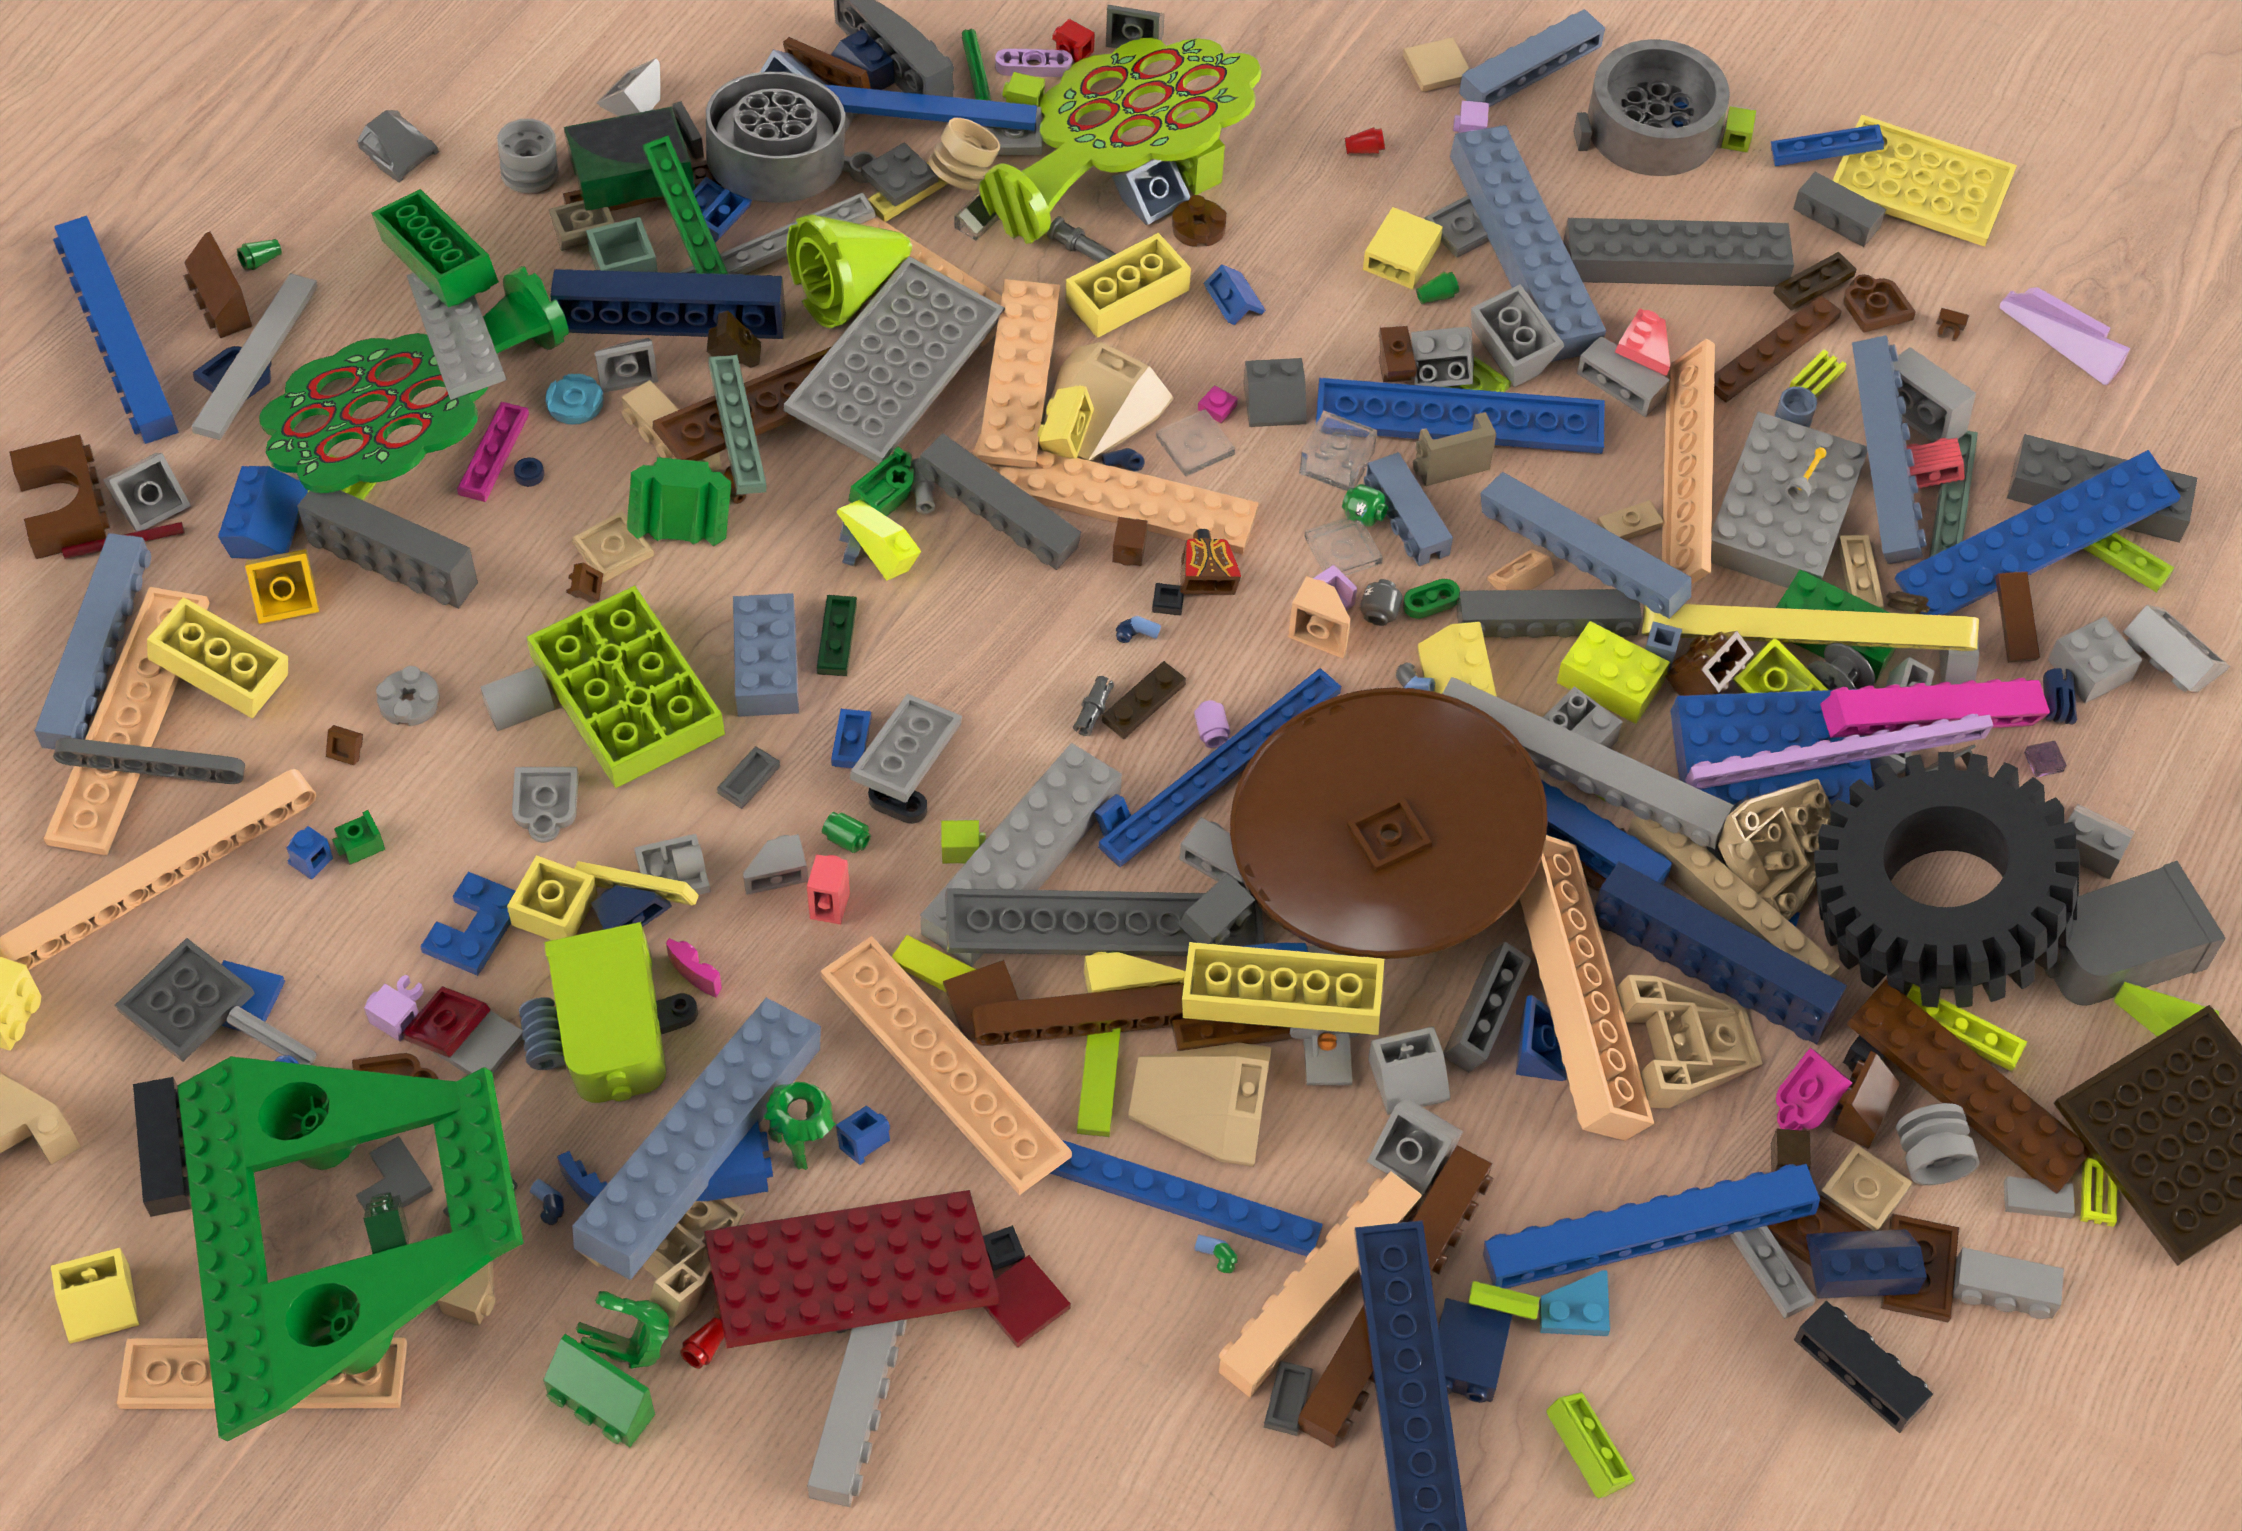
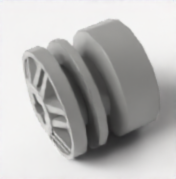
M518 119L502 127L497 135L501 179L505 185L514 191L522 193H537L553 185L558 177L556 139L552 128L546 123L535 119Z
M1942 1103L1918 1108L1903 1116L1896 1125L1897 1133L1901 1139V1146L1904 1151L1908 1152L1905 1159L1913 1182L1917 1184L1938 1185L1952 1182L1969 1175L1977 1169L1980 1163L1972 1138L1968 1137L1970 1129L1966 1122L1963 1108L1956 1104Z

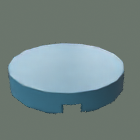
M568 374L563 376L562 380L558 382L555 380L550 384L546 391L545 401L550 415L557 421L565 424H582L592 420L600 413L603 407L604 396L601 387L592 377L583 374Z

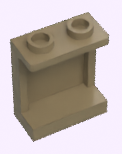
M1486 412L1475 415L1471 431L1433 440L1427 428L1420 430L1419 441L1416 442L1417 454L1416 459L1413 460V468L1415 474L1421 476L1425 486L1490 470L1496 432Z

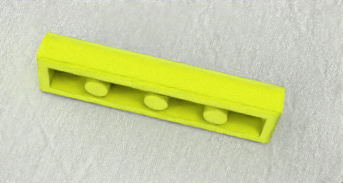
M1912 985L1907 995L1909 999L1979 1056L2011 1072L2013 1071L2027 1041L1962 1008H1957L1956 1005L1940 997L1938 1008L1922 1006L1920 987Z

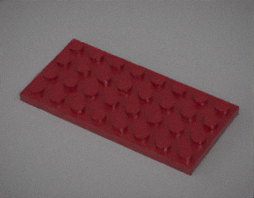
M970 1190L704 1231V1240L727 1349L999 1304L998 1289Z

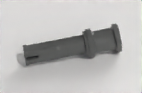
M1061 216L1053 220L1047 232L1049 239H1056L1065 244L1069 251L1078 250L1098 263L1116 255L1113 251L1085 236L1084 230L1080 227L1074 228L1067 224Z

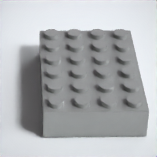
M1758 411L1711 532V563L1786 588L1790 586L1800 569L1822 580L1868 452L1867 446ZM1819 447L1824 448L1826 456L1820 459L1808 479V482L1812 485L1808 499L1802 503L1792 501L1785 492L1789 482L1795 477H1803L1815 458V450Z

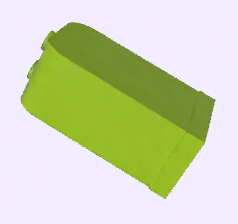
M641 922L544 942L546 957L550 966L564 1059L579 1096L591 1103H601L610 1100L626 1101L634 1095L648 1093L657 1089L665 1079L666 1064L657 1016L651 952Z

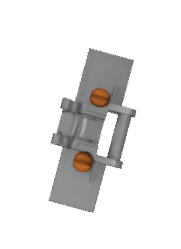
M1307 946L1308 952L1342 955L1317 946ZM1291 1027V1037L1303 1039L1306 1085H1352L1350 1038L1356 1037L1360 1033Z

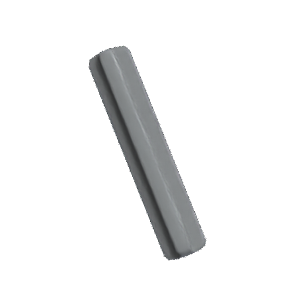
M239 1006L234 1007L230 1011L226 1021L232 1026L279 1054L294 1057L299 1064L312 1065L317 1056L315 1051Z

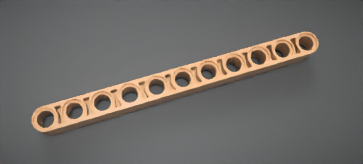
M293 769L284 772L0 937V957L25 964L28 970L32 969L306 809L314 802L316 798L315 791L299 770Z

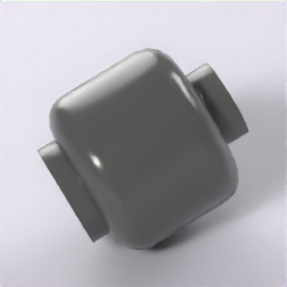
M1380 579L1379 582L1367 585L1360 603V610L1366 621L1374 625L1384 626L1396 619L1403 597L1401 592L1395 588V583L1386 579Z

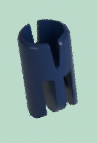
M2061 668L2050 669L2043 675L2044 696L2050 711L2045 716L2046 721L2053 720L2058 723L2065 721V724L2073 725L2077 721L2073 672L2066 669V676L2063 679Z

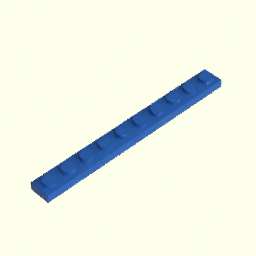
M1319 668L1099 841L1098 848L1118 867L1123 866L1243 771L1259 747L1284 723L1304 710L1338 696L1341 693L1342 686Z
M1064 1140L1062 1141L1071 1150L1072 1157L1050 1173L1306 1257L1316 1247L1322 1231V1223Z

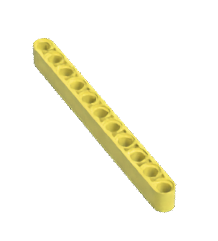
M1684 604L1670 619L1660 613H1654L1644 605L1642 634L1649 636L1654 621L1682 629L1680 638L1696 639L1702 635L1708 637L1721 631L1727 633L1737 630L1744 641L1769 642L1775 637L1782 643L1826 645L1842 643L1848 646L1957 651L1977 650L1979 619L1968 616Z

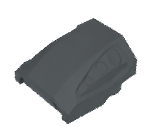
M385 110L365 125L357 140L359 149L369 156L380 170L397 182L402 181L403 176L429 156L439 152L438 147L433 141L404 119L398 110Z

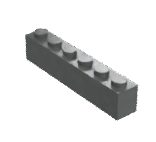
M942 433L920 455L919 472L926 480L939 485L950 497L957 498L964 503L972 513L982 516L996 530L1003 531L1010 536L1018 546L1026 548L1035 554L1042 563L1050 565L1057 570L1078 548L1081 531Z
M1617 589L1460 591L1457 602L1458 624L1480 622L1484 637L1510 638L1529 636L1531 638H1538L1541 636H1559L1566 638L1580 636L1589 621L1620 637L1638 635L1642 620L1640 602L1628 598Z

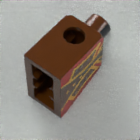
M1208 529L1196 530L1193 533V539L1186 540L1181 556L1180 592L1183 594L1235 595L1241 579V573L1229 542L1225 539H1211V533Z

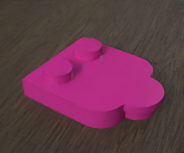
M1809 1048L1777 1091L1776 1103L1780 1107L1777 1113V1122L1780 1128L1790 1130L1816 1128L1823 1122L1853 1082L1818 1052Z

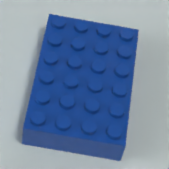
M1833 690L1677 696L1670 713L1679 780L1686 783L1685 779L1691 767L1704 761H1709L1713 764L1723 762V760L1732 756L1747 758L1761 751L1781 752L1785 748L1794 745L1803 748L1823 740H1829L1831 743L1842 741L1846 737L1830 738L1820 706ZM1870 759L1700 790L1734 805L1746 796H1749L1751 799L1812 779H1819L1832 806L1837 799L1850 805L1849 787L1857 780L1861 779L1872 789H1874Z

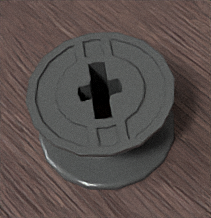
M1831 643L1826 646L1824 651L1825 661H1814L1808 666V670L1828 690H1835L1841 687L1860 689L1865 686H1873L1875 682L1874 671L1868 661L1859 652L1842 643Z

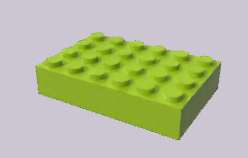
M632 586L527 636L530 656L536 666H539L544 679L615 789L725 735L722 713L636 586Z

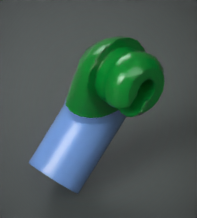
M1198 1234L1195 1251L1215 1255L1219 1259L1217 1264L1218 1271L1229 1274L1234 1272L1235 1263H1238V1256L1229 1244L1224 1240Z

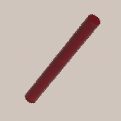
M178 522L123 535L142 537L147 542L183 534L185 531L183 523ZM106 538L63 547L64 559L101 552Z

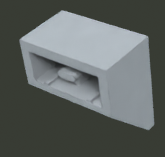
M1458 327L1411 332L1412 350L1417 369L1415 385L1447 387L1473 384L1474 352L1471 328Z
M1575 686L1542 717L1608 748H1611L1617 742L1623 722Z
M1434 1026L1371 1041L1368 1060L1387 1115H1390L1395 1106L1406 1098L1421 1107L1450 1101L1444 1053Z

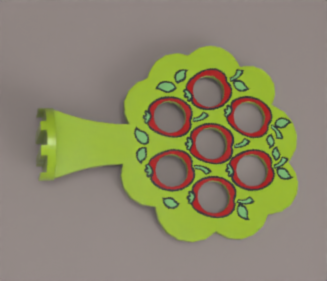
M1140 38L1121 45L1112 54L1094 55L1081 59L1063 73L1061 82L1049 89L1043 95L1039 104L1044 118L1040 123L1041 138L1046 145L1057 149L1022 171L1004 163L997 164L986 173L985 178L979 182L980 195L988 213L991 216L996 212L1002 220L1005 233L1015 239L1019 235L1024 238L1025 244H1031L1048 232L1051 225L1050 211L1067 189L1092 166L1106 172H1125L1138 168L1152 159L1177 161L1202 153L1217 141L1222 128L1238 123L1248 116L1255 107L1256 97L1253 88L1260 81L1262 74L1258 60L1244 53L1225 54L1220 44L1209 39L1200 38L1182 40L1168 46L1155 38ZM1162 60L1175 62V65L1164 73L1157 75L1142 73L1145 67L1151 63ZM1211 75L1219 78L1213 86L1203 90L1193 91L1185 88L1190 81L1201 76ZM1115 77L1122 80L1117 87L1106 92L1097 93L1089 90L1094 83L1105 78ZM1157 92L1165 95L1160 102L1153 106L1138 108L1131 105L1136 98L1147 93ZM1202 108L1209 111L1204 118L1193 123L1182 124L1175 121L1179 114L1189 109ZM1095 110L1111 112L1107 119L1094 125H1080L1077 123L1083 115ZM1137 126L1154 128V131L1149 136L1138 141L1127 142L1120 139L1124 132Z

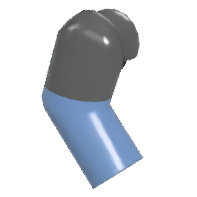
M1407 662L1398 666L1396 678L1403 688L1434 692L1435 681L1433 678H1418L1416 671L1413 670L1415 666Z

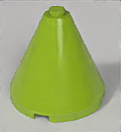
M812 214L796 218L797 224L790 225L787 235V257L794 285L802 284L807 296L806 299L802 300L804 307L817 323L826 328H834L848 322L898 270L912 251L910 239L901 232Z

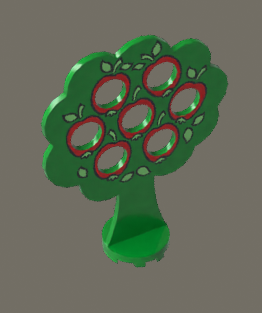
M520 266L505 275L503 278L505 296L483 316L496 353L530 338L547 350H552L563 343V337L569 334L568 325L557 300L549 301L542 279L536 273L528 275L525 266ZM415 333L391 340L369 338L356 341L342 348L333 356L319 358L301 366L287 380L285 394L270 401L262 409L259 415L260 425L263 431L271 435L265 452L273 468L281 472L297 473L303 487L314 493H330L343 490L359 481L370 483L389 481L406 474L416 467L427 453L443 450L466 437L478 421V410L474 402L486 392L488 387L452 400L446 391L440 399L432 403L416 405L412 403V400L420 392L432 387L446 388L428 335ZM410 364L413 366L409 373L397 380H378L379 375L383 371L394 365ZM341 378H352L355 380L351 387L339 394L331 396L320 394L323 387L334 380ZM374 401L388 403L382 412L366 419H355L352 417L358 408ZM315 415L329 416L327 422L314 431L307 433L294 432L296 425L308 417ZM402 426H422L419 434L410 440L401 443L386 441L389 434ZM360 439L363 441L360 448L347 456L339 458L327 456V453L333 446L344 440Z

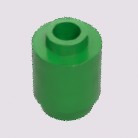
M832 812L822 827V834L827 836V840L852 853L864 850L871 838V834L868 833V825L843 812L839 814Z

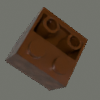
M1870 1051L1865 1062L1858 1061L1850 1078V1081L1853 1083L1840 1098L1831 1117L1837 1120L1832 1132L1869 1149L1900 1085L1881 1058L1872 1051Z

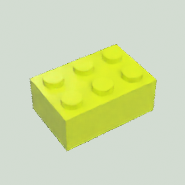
M1589 621L1561 662L1556 683L1569 690L1575 686L1602 707L1637 724L1663 685L1670 662Z

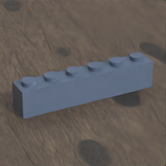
M1585 9L1576 14H1571L1565 20L1549 26L1546 30L1535 36H1530L1524 42L1508 48L1496 57L1487 59L1484 63L1473 69H1468L1462 74L1459 94L1467 101L1489 103V107L1600 48L1605 27Z

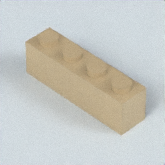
M649 380L622 396V415L629 425L634 424L639 429V433L644 441L647 443L651 442L656 447L660 457L676 459L652 429L654 420L679 409ZM719 452L699 460L709 462V467L713 472L721 468Z

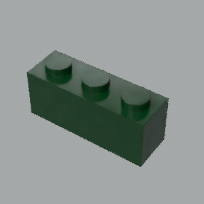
M386 1192L371 1197L372 1201L366 1204L363 1219L372 1254L408 1245L410 1232L400 1195L392 1197L391 1192Z

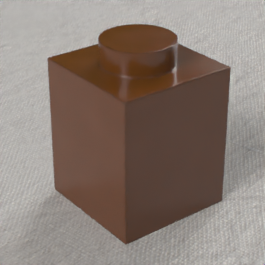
M1118 517L1113 542L1112 562L1121 563L1126 566H1142L1147 539V520Z

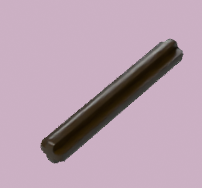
M1896 591V593L1889 592L1886 596L1890 600L1887 605L1891 608L1920 614V612L1927 613L1930 609L1926 605L1929 600L1923 596Z

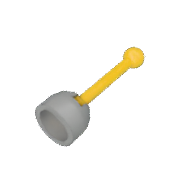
M1819 447L1815 450V458L1803 477H1795L1789 482L1785 492L1792 501L1802 503L1808 499L1812 488L1808 479L1820 459L1826 456L1824 448Z

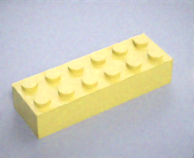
M1189 942L1182 996L1183 1018L1379 1035L1385 959Z

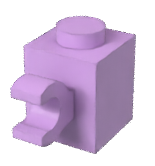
M407 975L402 976L398 980V991L384 984L378 992L370 995L364 1007L369 1023L399 1042L404 1038L401 1033L419 1013L414 1001L419 999L424 992L420 983L413 989L407 990L406 987L411 983Z

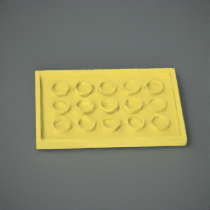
M1861 114L1856 128L1879 124L1884 140V149L1843 156L1832 181L1885 208V214L1985 247L2017 165Z

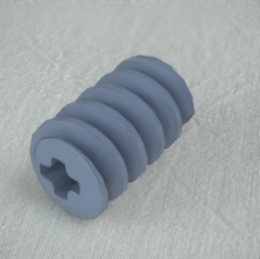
M547 997L528 1000L519 1009L521 1028L523 1029L522 1035L525 1041L526 1063L536 1070H550L566 1064L557 1010L554 1007L555 1002Z

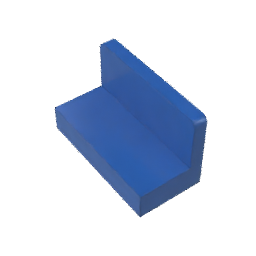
M1221 264L1203 283L1230 324L1235 325L1249 310L1261 315L1266 311L1244 275L1235 269Z

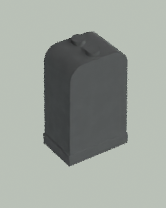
M2174 861L2163 865L2162 868L2080 895L2079 913L2077 920H2073L2071 940L2067 947L2058 944L2056 963L2048 971L2044 970L2048 977L2054 979L2066 999L2077 1005L2088 1006L2114 998L2124 982L2146 988L2186 974H2195L2207 970L2226 938L2179 862Z

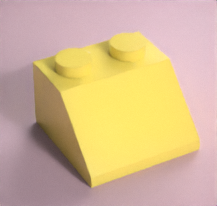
M1080 385L1057 389L1054 399L1051 398L1049 400L1046 410L1048 415L1045 425L1041 424L1037 434L1042 451L1069 459L1077 458L1094 411L1085 386Z

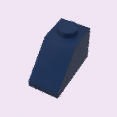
M618 885L605 890L598 899L591 903L603 929L641 922L642 927H644L672 907L670 901L654 892Z

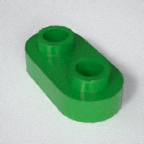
M1445 578L1412 588L1404 596L1403 610L1412 618L1422 619L1451 609L1457 605L1460 588L1456 582Z

